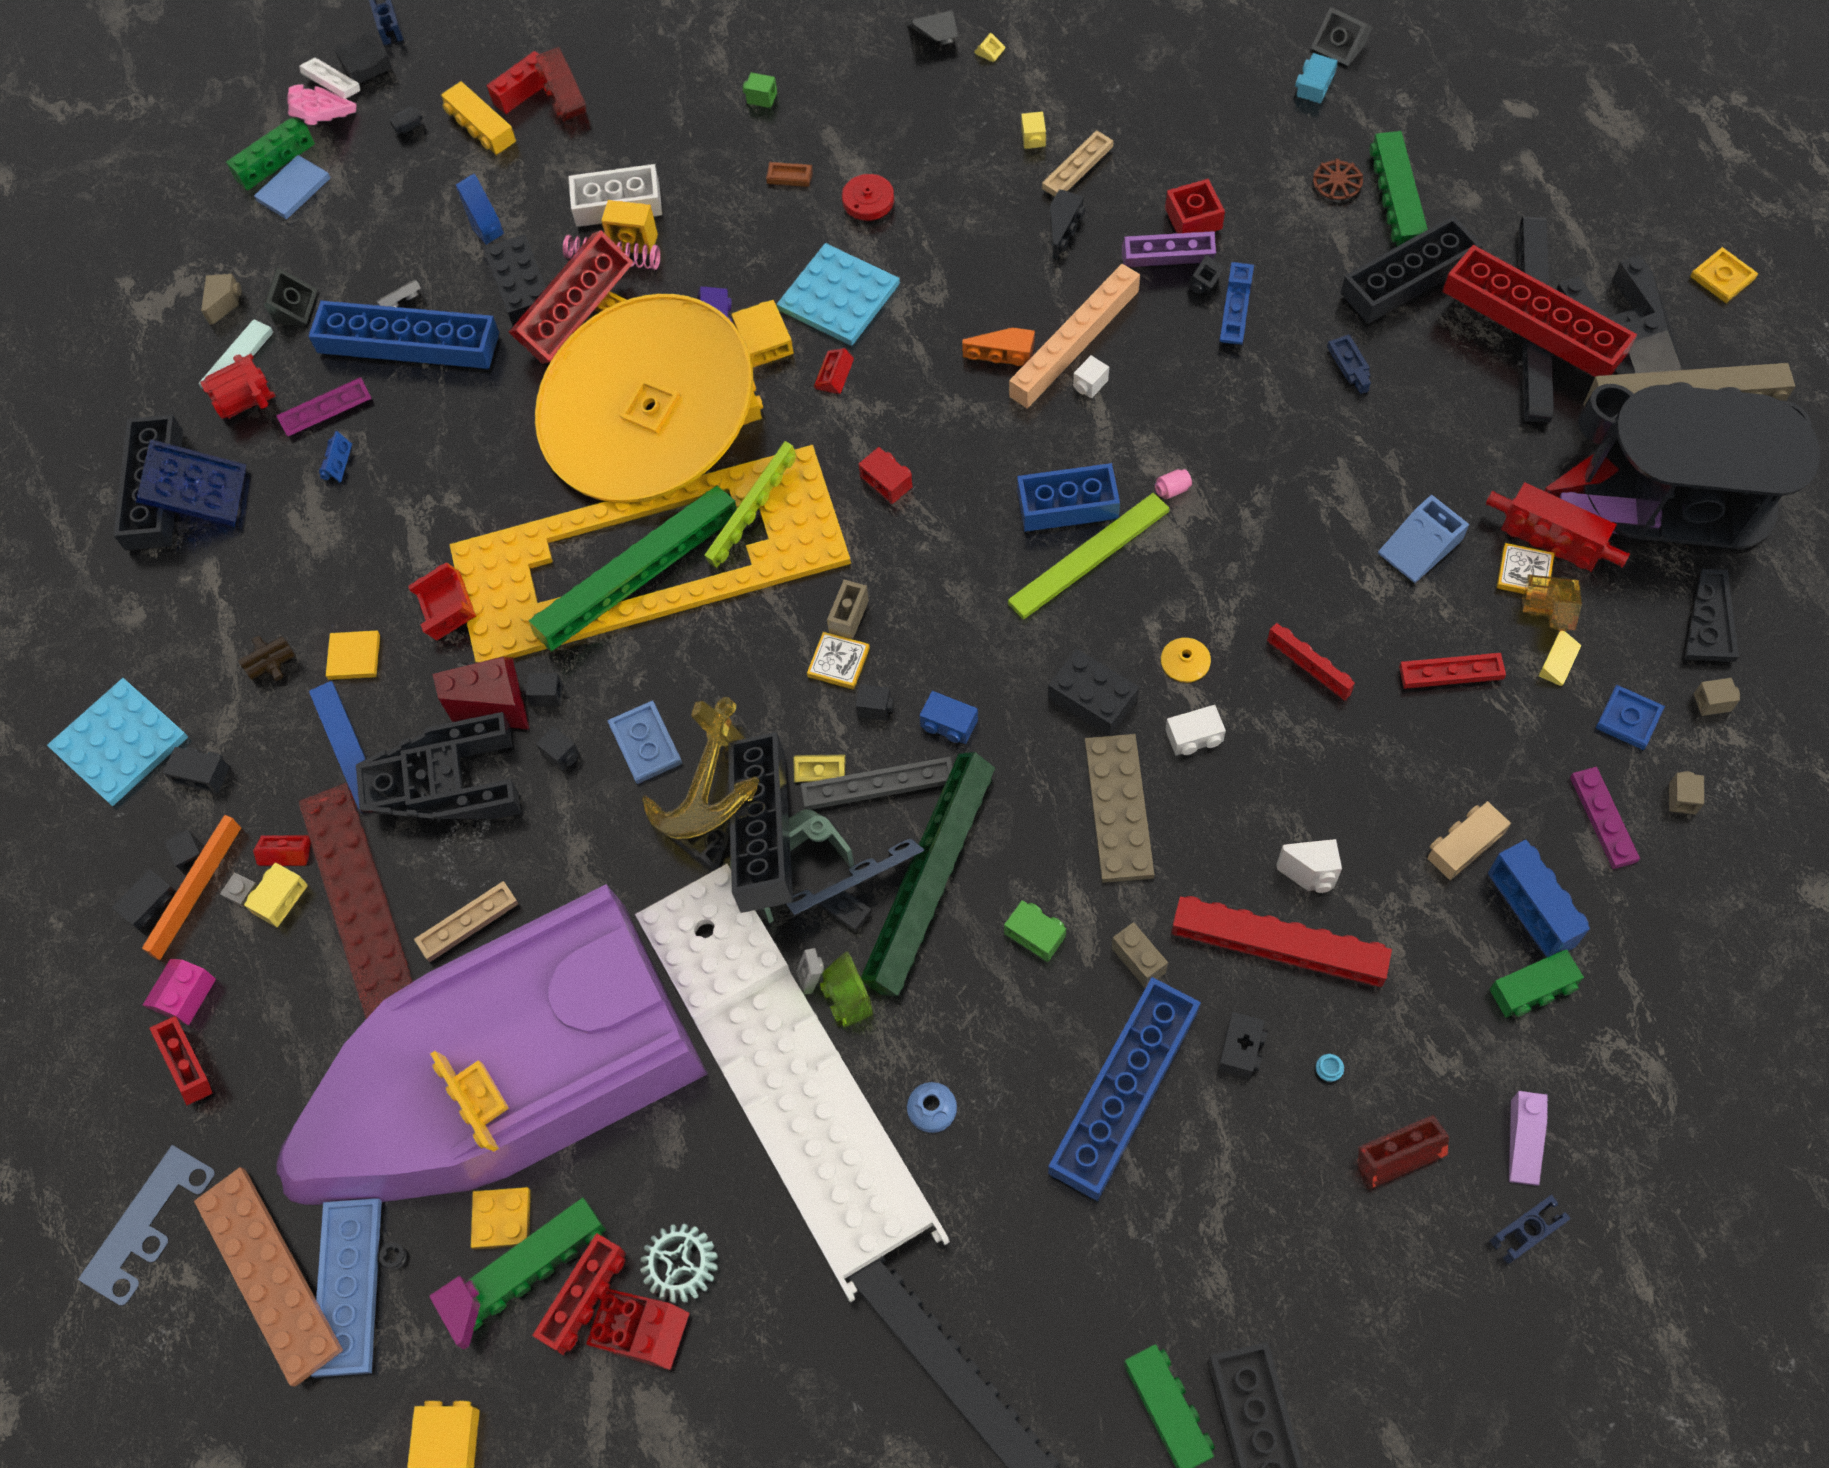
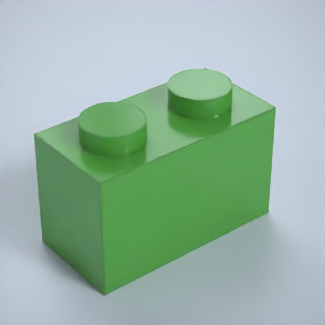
M1022 900L1004 924V934L1049 962L1066 938V928L1059 919L1055 917L1049 918L1042 913V910L1033 903L1027 904Z

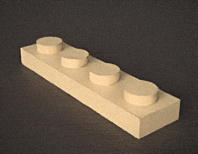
M1096 130L1042 182V189L1054 197L1059 189L1068 191L1113 147V140Z
M503 881L414 940L426 959L431 962L519 903Z

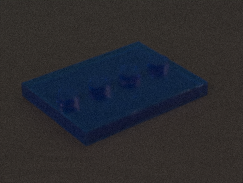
M150 439L136 502L234 526L246 464Z

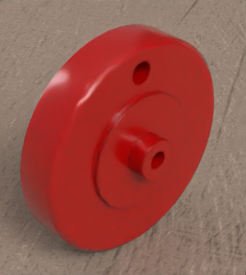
M863 174L849 180L842 190L843 207L850 216L859 220L881 218L893 207V187L887 179L879 175Z

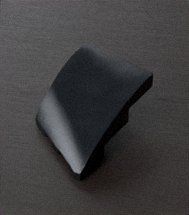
M694 790L658 826L682 849L713 872L720 867L719 865L728 842L730 815L717 803L711 806Z

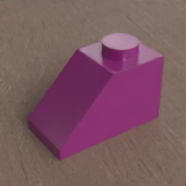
M458 1276L429 1297L455 1344L462 1349H466L470 1345L478 1316L480 1303L476 1296L480 1293L472 1280L467 1282L461 1276Z

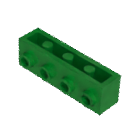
M291 117L226 161L234 179L248 191L293 160L297 155L315 145L308 127L297 117Z

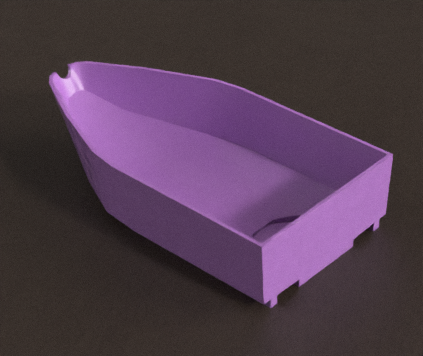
M606 884L425 974L383 1000L344 1043L281 1146L276 1163L277 1175L281 1178L283 1193L292 1202L303 1205L323 1204V1202L379 1198L382 1202L470 1191L507 1178L708 1075L625 905ZM433 1051L446 1056L456 1075L478 1060L485 1066L509 1107L508 1110L486 1124L487 1129L499 1148L495 1152L486 1148H480L474 1140L473 1134L475 1131L472 1125L466 1124L459 1113V1110L462 1108L458 1101H453L448 1095L446 1080L444 1077L440 1078L433 1069L432 1064L435 1063L431 1056Z

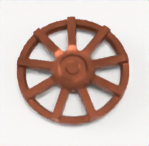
M1335 159V161L1320 164L1314 173L1313 183L1321 195L1333 200H1345L1355 196L1361 190L1363 173L1355 167L1353 162L1348 163ZM1335 165L1336 171L1334 172L1329 166ZM1340 166L1347 167L1344 171H1340ZM1324 169V170H1325L1326 172H1328L1330 175L1319 174V173ZM1350 170L1355 172V174L1346 175ZM1317 179L1329 180L1320 185L1317 183ZM1349 179H1358L1359 185L1349 181ZM1327 186L1332 188L1330 195L1323 192L1322 189ZM1345 186H1351L1355 191L1349 194ZM1342 190L1344 196H1334L1335 191Z

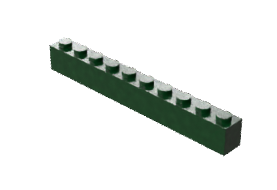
M976 752L958 754L920 840L919 846L924 851L913 856L861 975L860 981L881 995L898 996L902 990L908 971L914 963L917 950L924 940V934L929 922L934 916L938 901L944 893V887L949 875L954 869L958 854L963 848L967 833L973 825L976 812L982 804L985 791L991 783L995 767Z

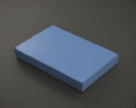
M297 155L254 197L257 202L283 218L288 219L330 179V176L326 171Z
M653 700L607 720L636 784L683 764Z

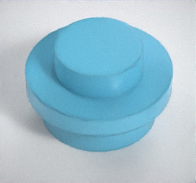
M1325 1054L1318 1059L1316 1072L1321 1079L1333 1082L1342 1076L1344 1064L1338 1056Z

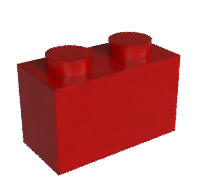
M880 447L859 463L860 477L891 504L895 503L912 488L911 471L906 466H901L897 463L891 453L884 452Z

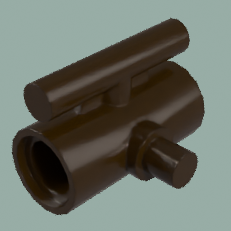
M260 636L254 637L252 639V643L255 646L254 651L239 659V664L251 680L266 672L271 674L275 681L282 679L283 674L280 671V665L295 657L288 642L283 636L268 644L263 642Z

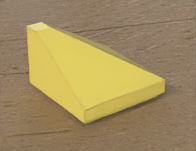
M990 33L974 53L994 62L1006 47Z

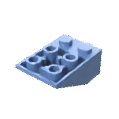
M1431 495L1411 513L1378 551V554L1412 582L1416 583L1464 539L1469 523Z

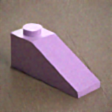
M1518 1091L1511 1099L1509 1182L1533 1186L1539 1185L1547 1126V1095Z

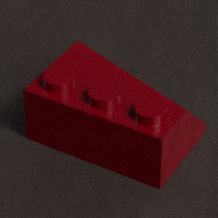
M499 657L432 674L438 699L452 722L503 712L510 728L529 729L513 657Z

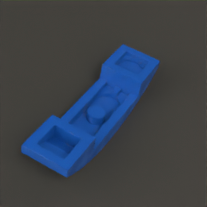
M1231 262L1220 342L1243 344L1254 269L1252 264Z

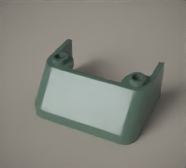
M809 809L801 810L789 818L790 851L808 838L815 842L828 839L850 868L854 866L851 848L827 818ZM770 907L759 909L769 924L774 921Z

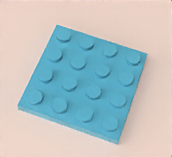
M825 243L776 305L779 311L852 346L898 287L900 279Z
M122 678L47 746L110 805L114 806L170 755L175 747L181 745L188 736L129 682Z

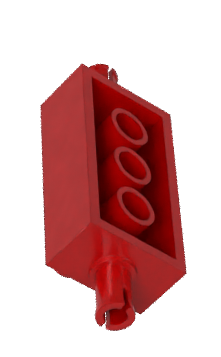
M1525 482L1513 500L1492 491L1485 505L1502 511L1507 516L1501 528L1502 531L1507 532L1512 537H1518L1534 547L1552 552L1554 556L1572 562L1579 568L1592 572L1598 559L1601 560L1602 558L1623 568L1630 553L1609 545L1610 542L1608 540L1617 524Z

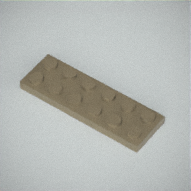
M1136 734L1085 738L1102 883L1153 879L1154 867Z

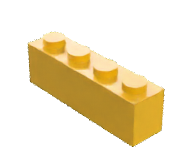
M459 82L441 94L444 101L443 108L449 116L453 115L461 127L465 126L473 138H478L486 150L490 149L497 155L516 142L512 127L463 82Z

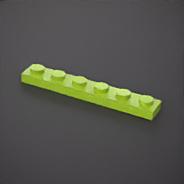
M786 441L782 444L704 556L710 565L717 568L720 563L727 559L730 548L733 544L739 542L743 534L742 531L747 524L750 525L754 521L756 511L767 502L770 491L773 487H777L780 484L784 471L794 464L796 453L793 445Z

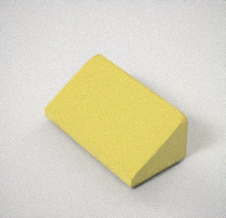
M1560 630L1539 674V677L1563 686L1581 647L1565 631Z
M845 755L794 756V782H813L845 776Z

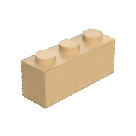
M1488 801L1481 807L1478 805L1473 807L1466 815L1468 818L1463 823L1457 821L1448 830L1450 834L1443 839L1440 836L1430 846L1432 850L1427 859L1450 881L1503 836L1511 824Z

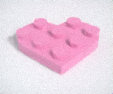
M303 85L289 87L287 103L289 104L288 115L304 119L306 124L316 125L317 121H331L332 118L346 117L347 114L356 112L355 103L323 88L315 86V90L303 89Z

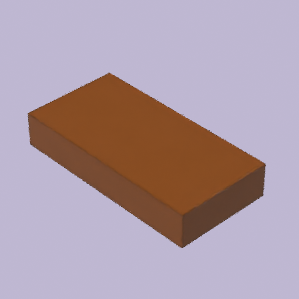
M770 162L766 176L767 184L809 187L812 165Z

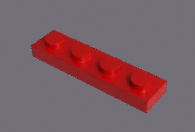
M1278 623L1270 628L1267 639L1270 644L1344 701L1351 695L1355 682L1352 681L1347 673L1336 669L1327 658L1321 657L1314 652L1309 644L1301 642L1293 636V633L1288 628L1282 627Z
M1501 653L1404 661L1399 665L1404 689L1503 680L1506 676Z

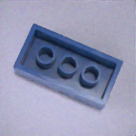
M1112 463L1017 476V493L1024 531L1119 518L1120 500Z

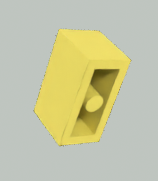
M274 863L271 869L265 872L257 888L248 895L244 906L252 914L278 928L308 885L299 875Z

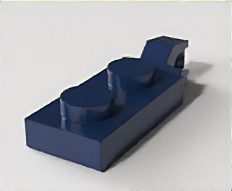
M1346 335L1328 341L1327 348L1350 384L1355 383V387L1360 394L1368 392L1371 384L1369 380L1370 367L1351 336Z

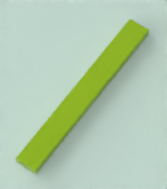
M1152 493L1009 598L1008 605L1023 620L1166 515L1169 512V507L1156 494Z

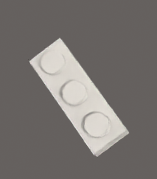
M313 58L300 65V72L344 99L360 91L359 83L317 58Z

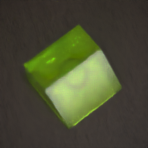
M845 952L821 974L823 982L819 984L824 997H830L834 1004L830 1007L835 1021L841 1020L844 1028L873 1015L870 997L849 952Z

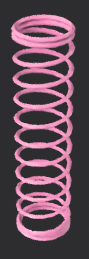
M567 235L564 238L563 255L565 259H571L574 248L575 254L579 250L580 238L578 236L575 238V245L571 235ZM587 237L584 238L583 244L587 241ZM568 240H570V250H569V251H568ZM619 241L617 246L619 247L620 245V249L622 250V243L621 241ZM629 242L626 244L625 254L628 257L630 255ZM636 243L634 246V263L630 267L636 264L638 268L644 265L647 269L651 267L652 270H656L660 262L659 247L656 245L652 246L650 266L647 267L645 263L647 245L645 244L642 251L643 262L639 266L637 264L639 245Z

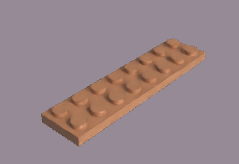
M239 1167L194 1202L289 1385L296 1387L341 1353L343 1349L247 1171Z

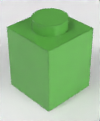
M751 73L748 81H745L743 85V93L746 95L747 103L771 108L777 94L775 77Z

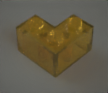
M1527 574L1522 597L1523 612L1531 615H1548L1550 628H1555L1559 631H1575L1582 606L1579 580Z

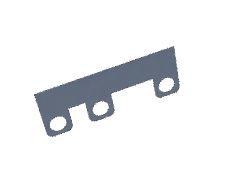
M912 839L905 840L888 850L893 856L879 863L873 858L860 862L849 869L853 876L814 895L809 890H804L793 896L794 898L800 894H806L804 898L786 904L795 915L924 851V849ZM903 843H910L906 848L902 850H894L897 846ZM870 862V864L867 867L861 870H855V868L860 864Z
M172 1145L78 1280L116 1304H126L137 1289L139 1282L137 1278L120 1269L131 1251L148 1262H153L159 1257L168 1243V1238L149 1225L178 1184L195 1194H200L212 1180L214 1170ZM196 1169H203L206 1172V1180L200 1186H192L189 1182L191 1172ZM150 1236L158 1237L160 1240L159 1249L152 1254L145 1253L142 1249L144 1240ZM119 1279H127L130 1282V1290L123 1297H117L113 1294V1285Z

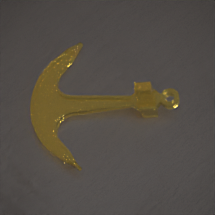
M729 697L721 698L716 703L715 709L704 701L695 702L691 717L707 732L708 741L683 803L673 811L664 812L658 804L646 795L642 796V802L649 821L668 837L685 839L709 832L731 817L746 800L750 801L753 799L759 784L757 777L736 783L734 790L717 804L708 805V795L720 746L722 745L728 749V742L745 739L731 724L732 721L729 717L735 712L736 703Z

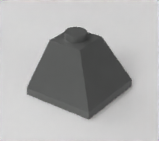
M953 10L907 21V26L934 42L940 41L941 45L953 42V37L958 36Z

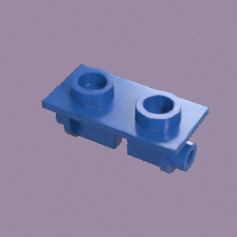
M335 431L334 437L328 440L325 453L327 459L323 460L319 474L320 478L324 480H329L330 477H333L338 482H341L352 443L338 431Z

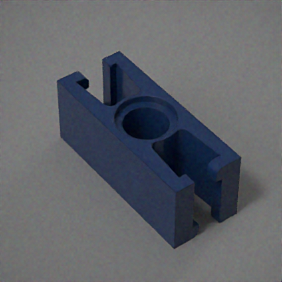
M369 0L383 45L391 43L390 38L386 36V32L393 30L397 40L402 41L403 37L392 1L385 0V3L377 5L376 0Z
M1552 1195L1489 1240L1496 1249L1502 1246L1500 1243L1509 1234H1513L1516 1240L1521 1243V1247L1516 1252L1513 1248L1507 1250L1508 1254L1503 1259L1508 1265L1571 1219L1565 1212L1561 1216L1557 1214L1553 1217L1555 1221L1553 1224L1546 1225L1545 1221L1539 1216V1212L1543 1208L1547 1210L1551 1206L1554 1208L1558 1205V1202ZM1525 1223L1535 1228L1536 1236H1531L1525 1232Z

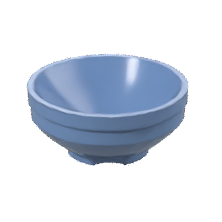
M929 1082L919 1085L911 1093L907 1103V1112L910 1121L916 1128L924 1132L936 1133L945 1130L951 1125L956 1116L957 1105L954 1095L946 1086L940 1083ZM929 1096L938 1098L940 1102L939 1107L934 1111L926 1110L923 1106L925 1098Z

